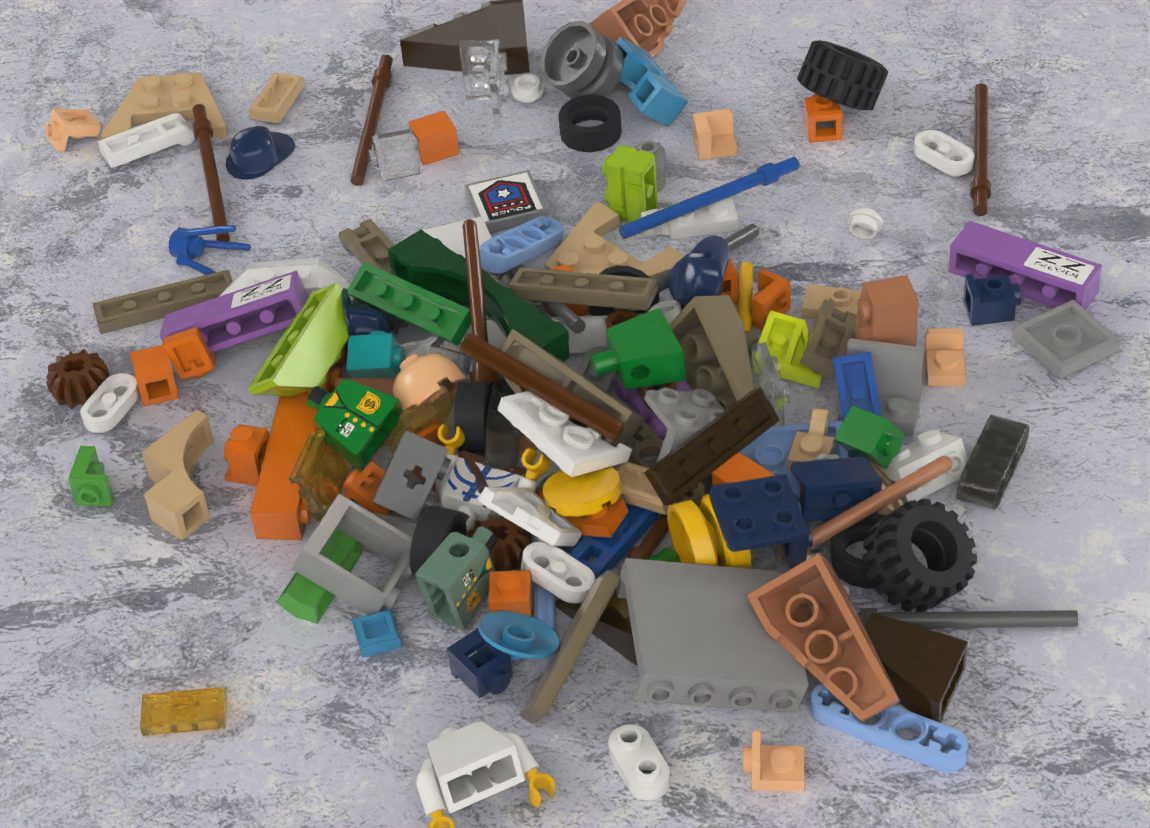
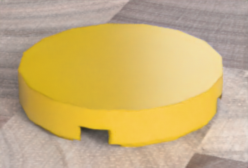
M613 467L570 477L560 470L549 477L542 487L546 507L549 510L555 508L556 514L565 517H581L598 513L603 510L602 504L607 503L609 500L611 505L614 504L622 493L619 472Z

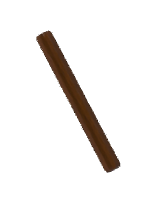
M468 334L464 338L460 346L461 352L606 438L616 441L621 436L625 428V424L481 338L473 334Z

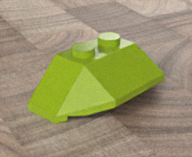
M337 283L311 293L302 310L295 316L252 380L248 389L252 395L296 396L307 391L311 392L315 386L322 387L327 380L325 375L330 367L339 361L342 356L341 350L349 339L343 308L342 290Z

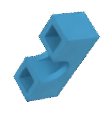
M620 36L616 44H618L623 52L624 66L619 81L632 89L628 96L641 113L669 127L688 101L646 50Z

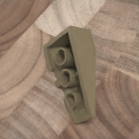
M730 295L695 296L669 326L683 349L685 376L691 389H703L711 392L724 410H727L754 389L744 325Z

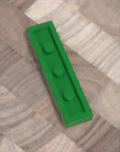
M363 262L347 289L349 296L370 307L377 308L383 313L455 346H459L472 323L470 309Z

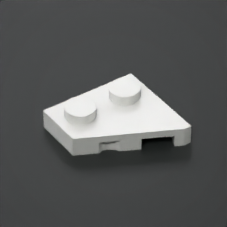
M485 487L478 499L481 504L535 535L540 542H547L556 547L575 546L582 535V532L566 518L556 514L554 508L549 510L545 505V501L529 488Z

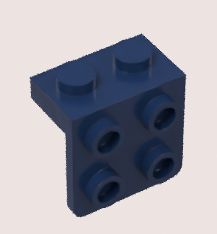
M786 474L715 485L710 488L709 498L724 541L730 551L738 552L781 544L790 569L806 561L807 550L813 546L812 533L809 525L805 524L801 514L799 498L793 493Z

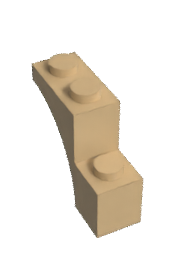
M199 410L193 412L142 451L149 479L156 483L144 493L151 520L180 540H184L210 519L204 492L191 481V474L197 460L214 443L208 416Z

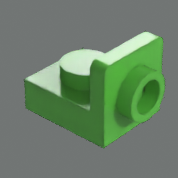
M80 446L68 477L75 504L111 506L114 499L108 476L104 475V464L99 462L95 446Z

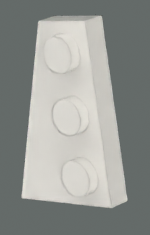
M526 391L501 397L497 410L570 477L628 462L632 449L622 443H619L617 447L610 445L601 439L602 435L590 427L583 428L568 420V414L531 392Z

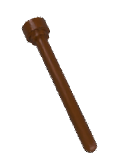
M468 219L464 221L462 229L472 333L488 343L477 224L474 220ZM475 360V364L472 365V371L469 372L470 382H488L492 390L499 388V374Z

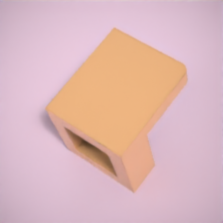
M731 109L692 114L693 140L699 160L738 154V147L733 134V113Z

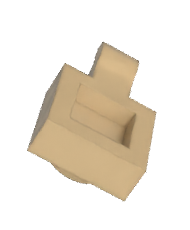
M814 408L809 432H796L787 459L788 470H791L793 462L812 461L813 458L824 453L833 455L835 437L827 436L830 424L827 423L830 410Z

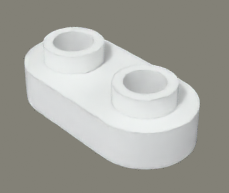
M925 130L915 136L914 153L919 159L952 177H960L972 171L974 152L968 146L937 130Z
M118 373L108 377L99 386L80 411L84 427L88 431L94 433L108 432L121 421L140 397L136 378L127 373Z
M547 542L531 543L523 551L521 570H530L532 581L565 602H583L595 580V575L589 567Z
M634 724L622 725L616 728L608 739L609 755L628 790L633 796L641 800H655L662 797L670 787V770L650 734L643 727ZM646 771H653V773L644 774Z

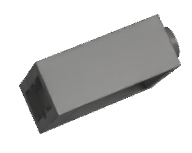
M338 494L303 547L292 570L365 614L378 613L382 606L388 609L392 607L402 588L395 585L401 577L407 581L412 574L410 568L412 537L341 494ZM336 529H339L396 564L381 590L321 555Z

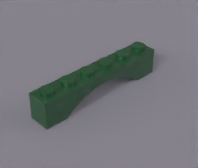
M420 229L388 249L392 275L439 296L453 298L470 305L466 260L462 255L456 254L443 245L439 239L433 238ZM481 271L485 313L498 325L506 338L514 329L564 362L570 358L568 330L561 323L555 322L543 314L535 305H530L517 296L513 290L495 281L487 272Z

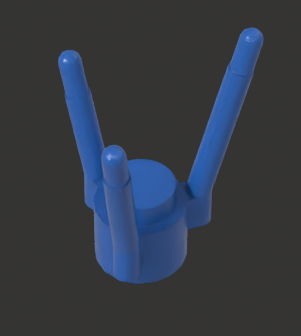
M222 225L191 229L178 227L170 236L168 248L171 256L177 257V265L188 266L208 275L216 272L192 260L203 254L204 247L250 250L251 245L238 242L204 240L202 237H199V235L236 231L235 225Z

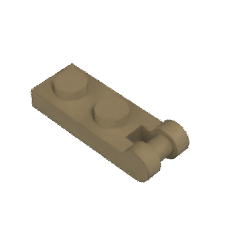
M371 219L361 222L360 227L354 230L347 228L339 232V239L346 251L350 250L361 264L365 262L391 274L388 249L393 247L394 244Z
M825 299L816 314V320L800 363L809 367L813 372L834 380L835 374L832 360L836 357L845 356L847 343L851 338L857 315L850 311L844 313L834 308V303Z

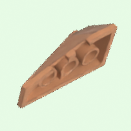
M623 0L589 23V25L615 43L621 36L646 50L651 57H654L662 51L664 47L663 41L673 29L671 25L674 19L680 15L687 0Z
M816 554L747 595L765 631L862 722L900 701L849 595L832 564L822 555Z

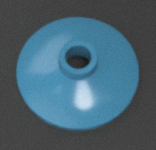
M494 611L482 616L478 625L479 633L483 639L498 650L509 654L510 659L513 660L547 658L554 655L560 645L559 636L550 626L526 614L511 611Z

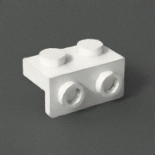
M939 430L926 431L917 437V441L907 446L902 445L899 453L892 459L887 469L876 466L890 480L897 482L937 458L948 456L952 460V468L949 471L903 496L905 502L914 499L917 501L971 473L961 437L941 433Z

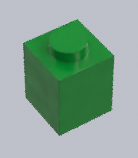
M852 405L834 440L850 454L856 457H866L869 462L887 469L892 459L899 453L905 434L889 419Z

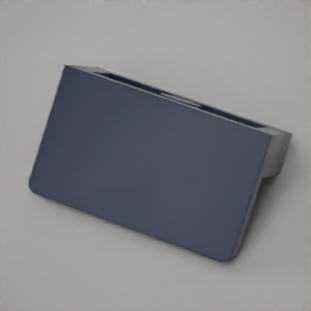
M863 456L793 462L791 464V472L800 484L799 502L804 521L832 519L881 491V477L868 459Z

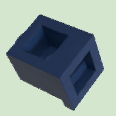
M972 274L965 275L963 302L971 326L1014 321L1015 308L1021 304L1019 285L1011 284L1008 275L974 279Z
M478 628L447 648L451 675L455 679L460 678L479 698L489 692L493 695L500 694L508 687L510 678L513 677L510 655L486 642L480 635Z

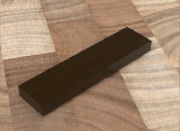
M755 388L644 473L663 505H672L712 474L714 470L779 422L780 419L762 388Z

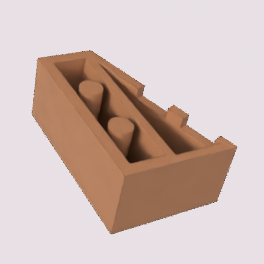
M908 275L863 283L861 296L857 303L858 311L852 339L916 346L918 298Z

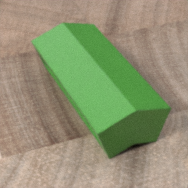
M336 529L321 555L351 572L362 555L361 543ZM295 572L276 603L294 617L318 624L335 595Z

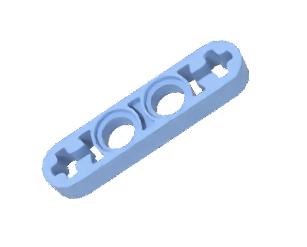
M540 216L483 242L479 250L481 268L492 273H504L557 247L562 238L564 226L553 218Z
M823 684L817 685L812 691L811 713L815 720L821 724L940 771L955 772L962 769L966 764L968 740L957 729L895 705L876 714L881 719L878 723L866 725L861 723L851 711L849 715H845V713H849V709ZM831 700L837 702V703H831L829 707L823 705V704H827V705H828V704L831 702ZM903 728H911L916 730L920 736L917 739L908 741L903 740L896 733ZM928 738H932L933 741L929 740V746L926 747ZM948 747H953V748H955V749H951V750L948 752V754H947V753H943V752L941 751V750L945 751Z

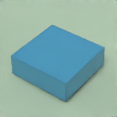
M391 609L352 619L362 658L402 647Z

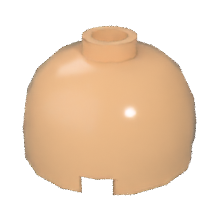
M430 353L421 357L418 354H413L406 358L399 366L401 371L394 381L393 396L399 399L404 415L403 418L411 425L425 421V418L422 416L423 413L432 410L436 415L453 403L458 383L469 382V379L453 360L441 354Z

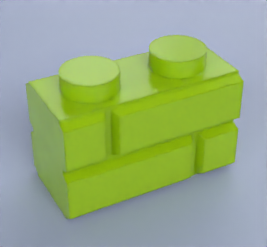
M625 145L618 146L611 156L606 157L602 166V174L607 177L604 201L609 204L610 209L619 214L620 221L624 222L627 220L629 223L641 218V212L658 209L655 155L643 150L636 151V148Z

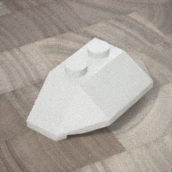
M320 257L250 263L220 296L296 270L309 296L312 292L337 283L341 290L344 287L348 289L351 283Z

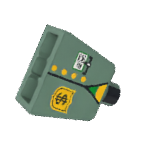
M478 527L471 538L458 532L450 533L416 572L415 576L432 616L462 630L467 628L489 590L490 572H495L489 554L498 542V538L493 532L484 527Z

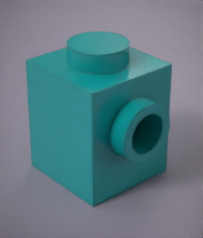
M372 331L369 335L349 336L346 370L352 378H396L401 370L400 364L406 359L404 347H400L392 333Z

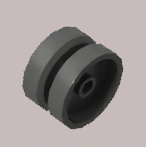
M572 21L560 27L550 37L544 47L540 60L541 74L547 83L562 91L571 99L585 95L606 97L621 78L624 66L623 52L618 44L602 35L593 26L583 21Z

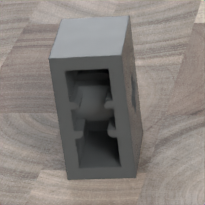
M404 430L372 501L417 521L419 515H422L428 506H432L435 495L430 493L435 479L437 478L442 481L449 468L451 459L446 457L449 449ZM417 465L421 467L419 474L424 477L422 484L415 483L411 489L407 487L408 479L403 477L406 469L412 471Z

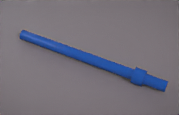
M791 157L776 164L770 162L762 165L754 173L619 227L620 235L623 239L630 238L758 185L767 186L779 180V177L798 170L800 167L799 161L796 157Z

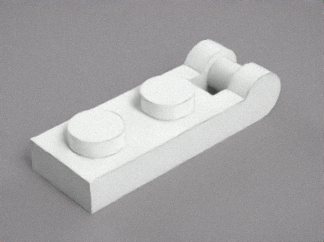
M173 113L97 142L101 154L110 167L114 168L126 165L130 161L146 155L158 153L160 150L178 143L181 146H188L192 144L195 137L192 128L187 125L183 116L179 113Z

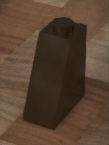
M871 612L864 628L900 699L898 703L913 713L941 723L966 669L968 641Z

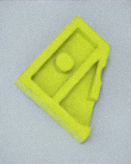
M770 310L752 359V370L819 389L823 375L813 372L809 367L800 363L809 335L805 320Z

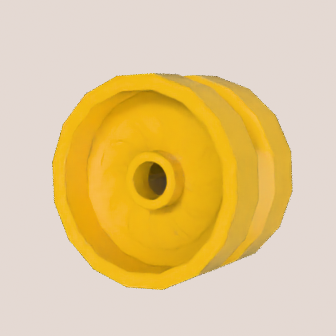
M709 494L702 496L700 507L692 500L668 506L667 520L673 549L678 553L681 563L751 569L750 549L733 552L727 548Z

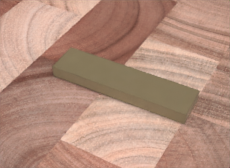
M523 267L518 268L507 287L524 300L647 311L658 291L657 279Z
M224 270L92 303L100 334L163 319L166 314L217 298L233 282L230 271Z
M607 570L594 580L562 638L558 651L551 658L520 715L532 724L536 723L550 711L620 582L618 575Z

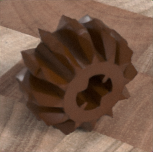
M83 349L75 354L70 351L69 355L65 357L56 356V363L48 365V375L46 376L48 381L46 383L49 392L52 393V396L59 405L68 404L73 409L78 404L84 405L110 375L107 365L104 364V361L97 352L88 354Z
M489 514L485 522L475 520L473 529L467 531V537L471 538L478 527H484L493 532L498 538V542L489 553L495 571H522V555L524 549L532 543L531 533L503 516L494 518Z

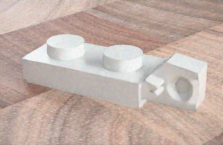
M728 198L644 231L643 235L644 237L661 234L670 235L671 240L735 231L739 229V218L733 199ZM664 208L641 212V218Z

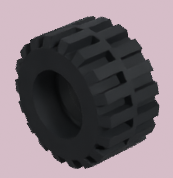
M819 40L811 42L797 80L811 92L838 104L858 110H873L889 72L881 63L846 47Z
M914 499L901 505L870 528L868 531L869 537L864 540L863 548L868 551L863 555V564L869 565L870 570L866 572L869 581L874 579L877 587L874 589L879 595L885 593L888 596L887 602L893 606L901 603L902 610L911 611L914 608L917 612L925 611L957 594L968 585L967 581L972 579L975 573L971 566L977 563V555L972 553V548L976 546L974 539L969 538L966 533L969 531V528L965 522L961 524L957 520L959 515L953 510L947 512L945 505L938 501L932 505L930 499H921L918 502ZM911 543L922 551L928 568L922 565L916 558Z

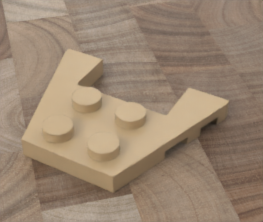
M182 72L175 75H149L138 78L101 133L100 140L132 129L134 125L146 124L173 113L181 114L185 120H194L193 107L197 104L205 106L207 119L212 123V138H224L228 136L226 124L201 72Z
M597 201L544 266L545 269L551 270L564 264L571 267L573 272L599 274L604 269L616 265L630 266L643 271L649 277L655 279L671 270L685 255L669 246L645 263L638 261L602 237L619 226L620 219L618 213Z

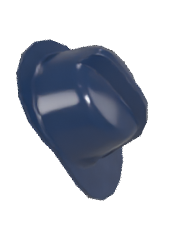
M264 126L249 127L239 131L232 138L230 154L226 159L225 166L228 173L234 178L242 180L255 179L265 175L274 166L289 157L294 151L295 143L287 134L270 132Z
M716 235L704 238L695 246L691 253L685 255L673 266L668 279V288L673 299L680 303L682 310L695 296L720 295L730 255L728 243L724 238Z
M344 287L342 299L349 336L369 335L372 331H384L390 334L389 321L380 313L379 309L352 304L349 293Z

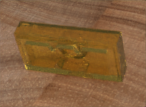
M216 687L143 694L140 718L142 736L225 729L227 714L226 688Z

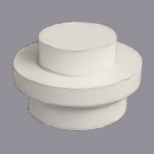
M531 74L517 77L512 86V96L523 103H533L541 98L544 93V87L539 78Z
M870 208L856 209L849 214V230L858 238L871 239L882 229L883 220Z

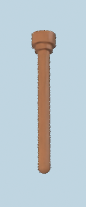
M941 456L811 530L813 538L812 548L949 471L952 468V460L948 456ZM781 544L777 545L783 558L787 562ZM810 549L807 550V555L811 554Z

